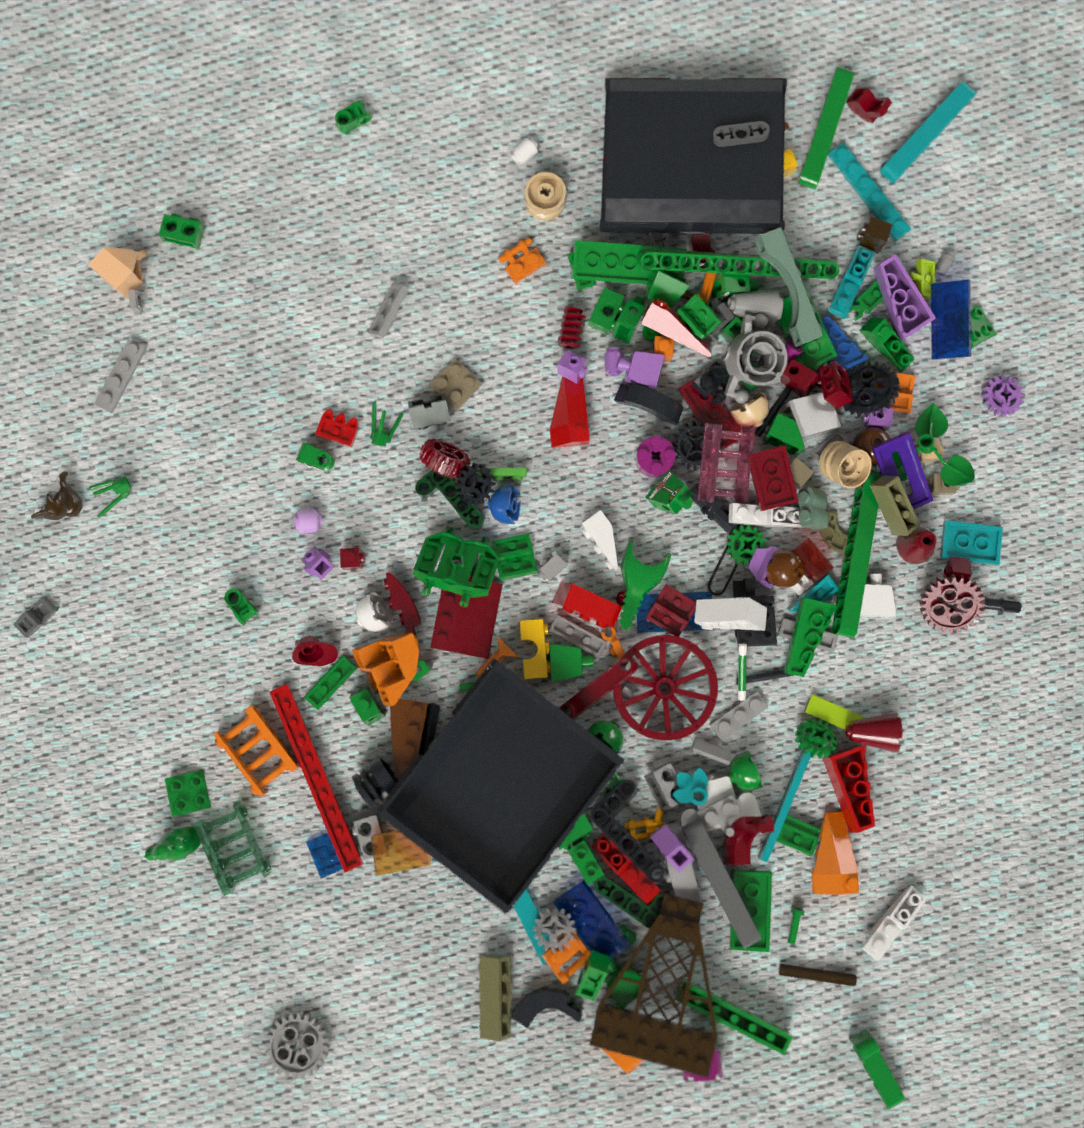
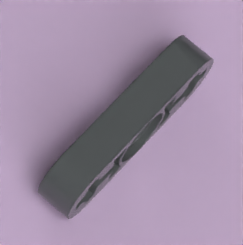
M764 121L719 126L713 132V142L719 147L763 142L768 138L770 128ZM758 129H761L763 131L762 135H760L759 132H757ZM743 130L747 135L744 138H739L735 133ZM720 133L725 136L723 140L719 137Z

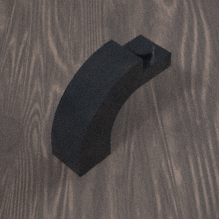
M631 383V385L620 384L614 401L618 404L645 410L661 421L678 424L684 409L674 399L656 390Z
M541 988L524 996L511 1013V1018L528 1029L535 1016L545 1009L560 1010L577 1022L580 1021L583 1013L577 1003L573 1001L568 1002L570 994L557 988Z

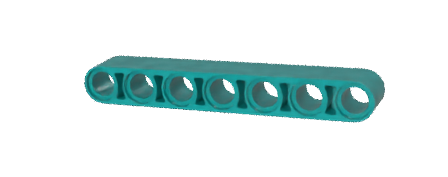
M963 80L892 156L879 173L894 184L978 92Z

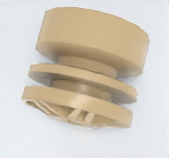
M844 441L830 443L824 448L819 459V469L822 475L846 488H856L862 485L867 480L872 467L871 458L868 453Z

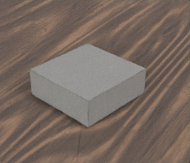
M135 289L128 290L130 309L135 313H142L141 295Z

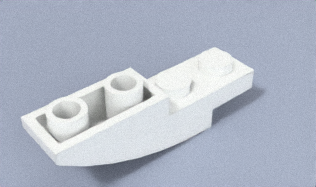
M729 504V523L757 527L804 528L799 522L800 508L781 506L760 511L759 505Z
M912 885L909 886L870 930L871 934L861 948L876 961H880L900 931L906 929L927 898Z

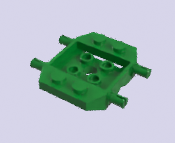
M447 526L445 532L441 531L425 538L413 569V575L425 584L422 590L423 595L426 593V596H429L432 587L463 595L460 605L463 606L464 604V607H467L470 598L488 596L499 563V557L490 547V539L488 537L487 539L483 537L481 542L463 540L457 535L452 534L454 529L450 527L449 530V526ZM444 544H445L446 546H445V548H444V551H443L442 557H441V559H440L439 565H438V567H437L436 572H434L435 569H436L438 560H439V558H440L441 552H442V550H443ZM478 554H480V558L477 563L472 581L469 582L468 580L470 578L476 557ZM457 559L460 560L462 563L455 564L453 560Z

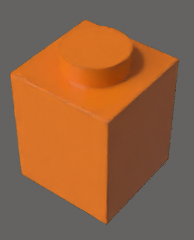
M655 336L653 354L665 355L663 361H671L674 340L669 337Z

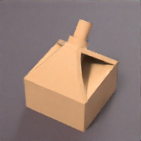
M103 248L88 265L124 297L129 299L128 290H137L143 284L140 261L146 257V252L144 250L137 252L123 248Z

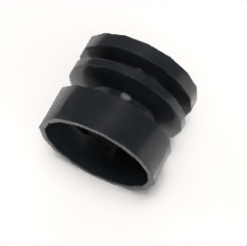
M380 756L368 764L372 772L371 774L361 769L360 774L362 778L357 773L352 776L360 796L375 810L380 805L378 800L382 803L385 799L384 792L389 794L399 781L397 778H394V772Z

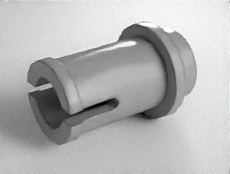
M945 251L941 255L942 259L935 269V273L945 277L951 264L956 261L955 254Z

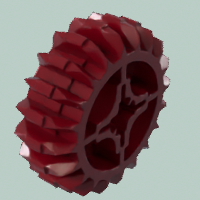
M435 438L428 439L420 449L419 458L426 467H429L431 471L442 474L444 477L455 478V476H460L459 470H466L465 465H470L471 459L463 450H460L459 447L447 441L436 440Z

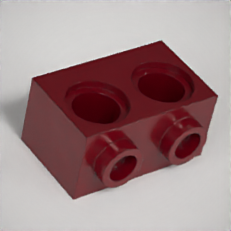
M836 361L819 369L823 396L828 403L838 409L853 401L846 369Z

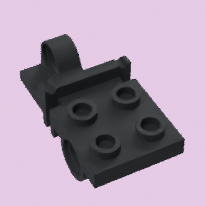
M754 578L733 581L734 598H750L767 608L765 631L735 629L737 646L739 647V644H746L747 646H776L774 606H772L775 601L774 596H755Z

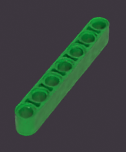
M838 66L835 70L834 78L832 79L828 96L826 97L817 129L815 130L805 160L806 162L798 181L799 185L814 190L817 188L855 72Z

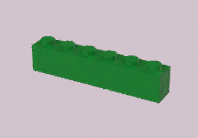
M685 978L680 981L684 991L687 983ZM691 982L690 993L707 998L706 989ZM677 987L674 997L682 993L679 987ZM711 992L716 1021L785 1056L793 1039L789 1031ZM682 996L676 1001L682 1003L684 996ZM694 999L687 1000L686 1006L710 1017L708 1003Z

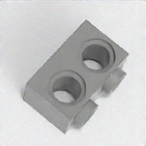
M378 813L353 822L352 831L354 837H358L359 845H357L360 856L364 857V860L389 852ZM364 822L371 825V832L366 833L362 830ZM370 841L375 842L377 845V850L374 852L370 851L367 847Z

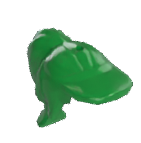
M191 826L170 830L161 837L156 846L149 847L145 851L144 858L151 861L170 860L171 862L185 859L201 845V834L195 827Z

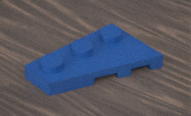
M829 316L822 318V322L839 356L827 362L828 364L836 361L847 370L869 360L857 348V345L844 335L842 329Z

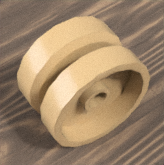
M542 172L532 176L525 188V204L528 212L534 218L542 221L553 220L558 217L564 210L566 203V188L562 179L549 172Z

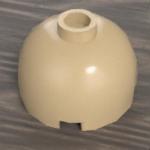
M764 393L754 394L755 398L749 399L744 404L737 403L732 407L730 413L738 424L756 428L764 423L763 419L769 413V403Z

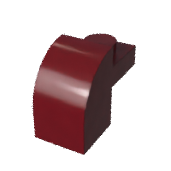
M866 87L856 88L845 103L860 118L868 123H874L878 117H882L887 113L892 101L889 97L876 98L871 90Z
M688 234L690 251L715 252L711 247L710 234ZM702 258L699 264L705 263L706 259Z

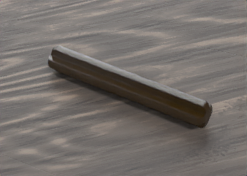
M780 964L778 968L779 975L853 987L857 983V976L855 974Z

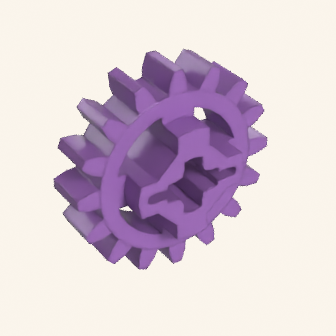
M1001 375L999 378L995 376L992 378V381L989 380L986 383L988 387L982 389L986 394L981 396V398L986 399L983 406H989L987 411L994 410V415L996 416L1001 413V417L1007 414L1010 416L1014 411H1018L1020 409L1019 405L1024 403L1020 398L1025 396V393H1020L1023 386H1017L1019 381L1013 382L1012 376L1006 379L1005 375ZM998 385L996 387L997 391L992 392L993 388ZM1014 400L1013 404L1009 407L1010 401Z

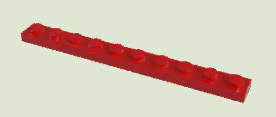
M289 684L270 691L269 693L344 872L363 865L364 862L358 852L356 843Z

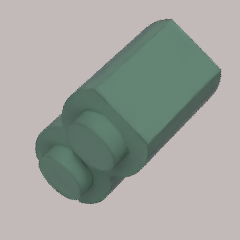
M813 487L799 490L800 525L812 530L827 528L829 518L826 511L827 496L825 491Z

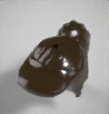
M63 471L58 475L57 479L60 490L56 493L53 500L49 493L46 494L45 509L32 514V519L59 520L66 516H77L81 512L82 500L78 493L66 482L68 472Z

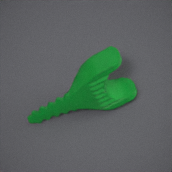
M632 540L628 541L620 566L626 587V592L624 593L626 598L623 599L625 605L621 607L623 609V612L620 613L622 619L619 620L623 630L633 626L632 621L636 620L634 614H638L637 608L642 606L640 601H644V596L661 583L672 554L667 553L665 560L660 564L654 566L644 565L633 554Z

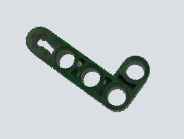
M430 471L417 481L415 490L421 498H429L439 490L471 530H479L483 527L484 519L473 504H468V508L461 511L458 509V505L465 501L459 499L460 495L455 493L453 496H449L446 494L447 489L450 487L458 489L457 486H454L456 482L452 478L445 476L443 480L436 481L434 477L437 472ZM423 484L429 485V491L426 493H421L419 490ZM470 512L475 519L479 517V524H471L472 520L468 515Z
M605 874L593 881V886L597 893L649 929L654 922H646V916L653 913L657 919L661 912L662 906L657 905V899L664 897L665 892H660L647 905ZM605 880V884L611 888L609 894H606L608 890L605 887L598 888V881L602 882ZM617 890L623 892V898L620 900L613 898V893ZM632 902H637L640 904V907L637 911H631L629 909V906Z

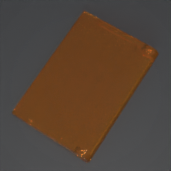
M399 831L371 835L376 876L431 866V856Z

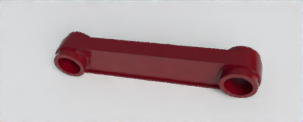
M631 657L620 659L561 705L559 709L567 714L566 711L570 708L571 713L569 717L573 720L634 674L638 669L637 661ZM629 661L630 668L626 670L625 665Z

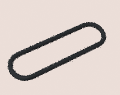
M747 542L744 543L743 550L747 548ZM726 546V548H725V550H724V552H723V554H722V556H721V558H720V560H719V562H718V564H717V566H716V568H715V570H714V572H713V574H712V576H711V578H710V580H709V582H708V590H709V592H710L711 594H713V595H716V596L721 595V594H723V593L726 591V589H727V587H728V585H729V582H730V580H731V578H732V576H733V574H734V572H735V570H736V568H737V566H738V564H737V565L735 564V566H734V568H733V570H732V572H731V574H730V576H729V578H728V580H727V582H726V584H725V586H724V588H723V590H722L721 592L715 593V592H713V591L711 590V586H710V585H711V582H712V580H713V578H714V576H715V574H716V572H717V570H718V568H719V566H720V564H721V562H722V560H723V558H724V556H725V554H726V550H728L729 546Z

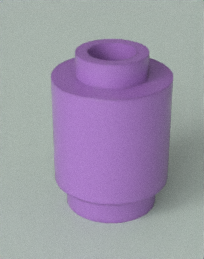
M609 347L604 354L605 372L609 373V376H619L624 370L618 369L616 366L619 357L623 358V352H621L619 347Z

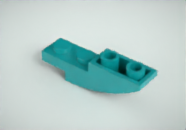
M858 245L832 299L828 312L843 319L847 317L876 252Z

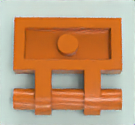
M529 237L524 241L520 240L517 242V245L510 250L506 249L498 257L501 264L507 260L510 263L505 267V271L514 284L519 283L546 265V261L536 247L531 251L528 250L527 247L533 244ZM522 251L524 255L515 260L513 256Z

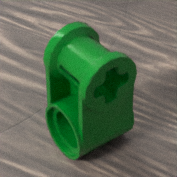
M358 100L350 106L339 110L335 115L337 129L341 133H349L372 120V116L370 113H367L362 100ZM342 120L348 121L345 124L340 123Z
M304 442L296 458V461L300 463H305L308 466L324 471L331 470L335 464L334 458L329 453ZM322 459H327L328 462H327V463H322L321 460H322Z
M230 589L225 593L224 600L243 626L254 615H259L255 606L242 591ZM233 593L239 595V600L236 603H233L230 598Z

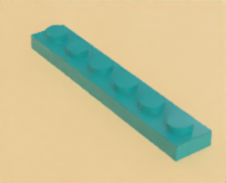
M844 142L828 153V157L874 216L879 220L893 224L890 236L895 242L911 231L910 226Z

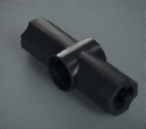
M699 483L692 487L690 490L692 492L691 499L700 508V511L704 515H708L707 518L716 522L725 532L729 533L737 524L729 523V511L725 508L724 503L716 496L709 494Z

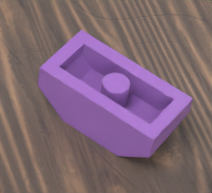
M774 546L765 549L757 548L748 565L755 575L756 581L769 589H772L773 584L767 579V565L772 563L774 558L771 556L773 553L779 550Z

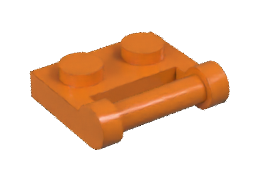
M576 933L571 934L574 937V941H568L569 948L564 945L562 946V952L559 948H556L555 953L549 948L541 955L562 984H565L569 980L568 978L585 964L590 954V951L587 950ZM563 936L561 939H559L558 942H560L561 940H563V939L565 938V936ZM579 951L582 956L565 971H562L560 967Z

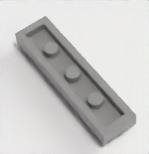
M131 338L128 339L94 405L113 414L146 352L147 346Z

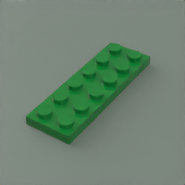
M574 240L571 279L648 284L653 270L645 269L638 264L636 256L641 249L687 251V249ZM650 255L644 257L643 263L650 261ZM665 256L662 259V264H666L669 261V256ZM686 257L682 258L681 265L686 264ZM673 271L685 277V271Z

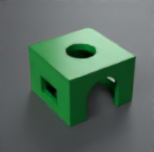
M423 659L417 664V668L421 667L422 670L413 677L415 682H418L432 671Z

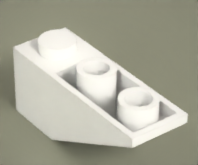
M600 510L582 523L583 529L581 531L587 539L591 538L594 542L592 546L597 554L602 553L605 557L604 563L609 570L613 568L614 571H617L618 563L612 525Z

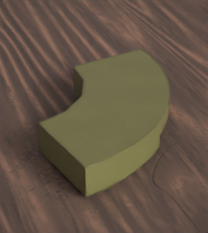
M826 510L829 518L828 526L818 531L827 546L833 551L844 555L848 535L844 534L839 528L837 513Z

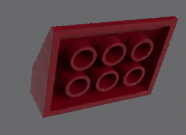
M492 582L488 596L470 598L467 607H464V604L463 606L460 605L463 595L441 589L430 648L488 659L503 584Z

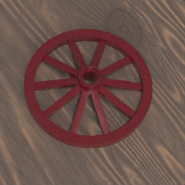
M673 635L652 636L633 645L622 658H632L635 656L654 682L630 676L625 681L653 689L625 701L622 699L621 684L613 689L614 702L623 720L639 734L663 741L681 739L700 729L711 716L718 697L717 675L708 656L691 641ZM659 643L660 677L639 652L643 648ZM665 643L676 644L686 648L669 675L666 676ZM692 652L705 669L673 681L675 675ZM707 674L709 696L676 688L680 684ZM662 682L667 683L669 686L667 693H662L659 689ZM674 694L707 701L703 712L697 720ZM656 695L641 722L635 721L627 711L626 706ZM668 698L688 719L691 725L672 732ZM661 699L665 733L645 728Z

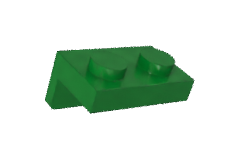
M698 293L677 310L680 320L692 328L691 332L697 338L704 339L708 337L723 322Z

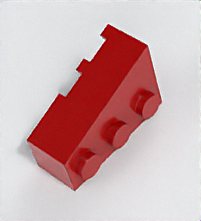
M566 582L560 583L552 603L562 607V610L570 614L573 612L577 613L579 618L588 622L590 620L595 621V625L602 629H606V627L614 628L622 609L620 605L573 583Z

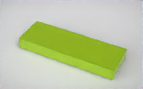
M811 694L804 710L805 713L845 730L846 725H849L850 721L865 718Z

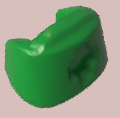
M624 925L617 929L616 937L621 943L626 945L634 944L636 940L634 932Z

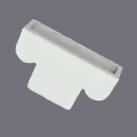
M714 775L707 776L708 785L706 790L708 792V800L706 803L695 805L696 810L690 807L684 808L679 814L681 827L699 818L696 813L697 811L729 795L733 796L741 812L727 820L729 825H732L740 817L761 816L753 794L745 791L738 793L735 797L731 780L728 776L724 775L714 778ZM696 792L695 798L701 799L702 794L700 792ZM718 824L706 831L708 832L722 827L720 824Z

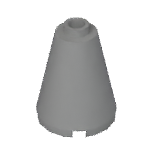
M778 288L733 294L728 299L727 307L732 314L744 317L745 314L752 316L764 314L768 318L767 326L774 327L777 325L775 323L776 319L780 320L782 315L783 298L779 297V293L782 292Z

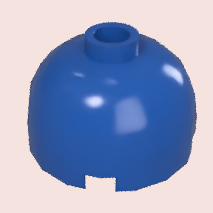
M500 487L494 491L488 500V509L498 522L514 525V521H518L521 501L517 504V495H520L518 487Z

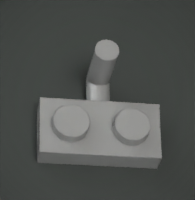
M729 795L696 813L705 830L720 824L726 835L733 836L734 830L730 828L727 820L741 812L733 796Z

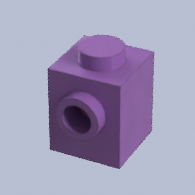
M569 350L565 352L558 362L557 374L575 383L584 378L588 372L587 359Z
M884 407L883 413L876 411V416L869 413L867 418L863 413L862 421H865V427H879L883 430H888L892 427L894 408L887 409Z

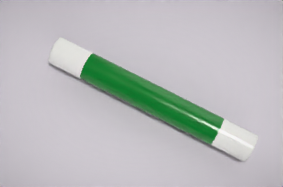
M739 644L738 700L741 701L746 699V644Z

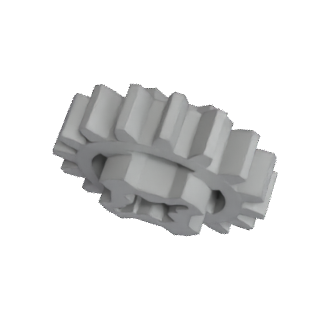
M554 907L553 912H550L547 908V914L544 915L540 912L541 919H535V923L538 926H534L533 931L538 933L534 935V938L540 939L538 945L544 944L545 951L550 947L553 953H555L556 948H559L562 952V946L565 945L569 948L568 941H574V937L571 934L576 933V929L571 927L575 925V922L569 921L571 915L567 914L565 916L564 909L559 913L556 907ZM551 918L547 924H544L546 920ZM559 918L564 920L567 926L562 925L559 922ZM554 926H557L558 929L556 934H552L551 931ZM542 934L548 935L550 942L545 940ZM562 936H565V938H564L563 940H561L560 942H558V940H559Z

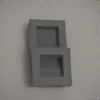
M46 596L41 597L13 625L25 638H28L44 625L58 609Z

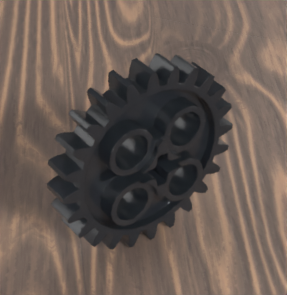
M868 361L867 366H864L861 362L859 368L853 366V371L847 370L853 401L843 407L845 411L849 410L851 415L856 412L858 417L862 413L865 414L866 418L869 413L876 416V411L883 413L884 407L890 409L889 403H895L894 397H899V379L891 367L886 368L885 363L879 366L878 361L874 365H871V362Z

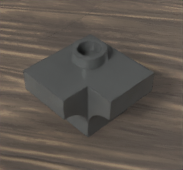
M717 297L710 302L709 306L723 322L711 333L714 337L723 331L735 318L725 303H720Z

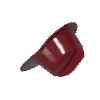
M305 636L300 640H296L295 649L292 652L293 661L300 665L325 666L333 663L338 657V651L335 646L326 642H320L314 636Z

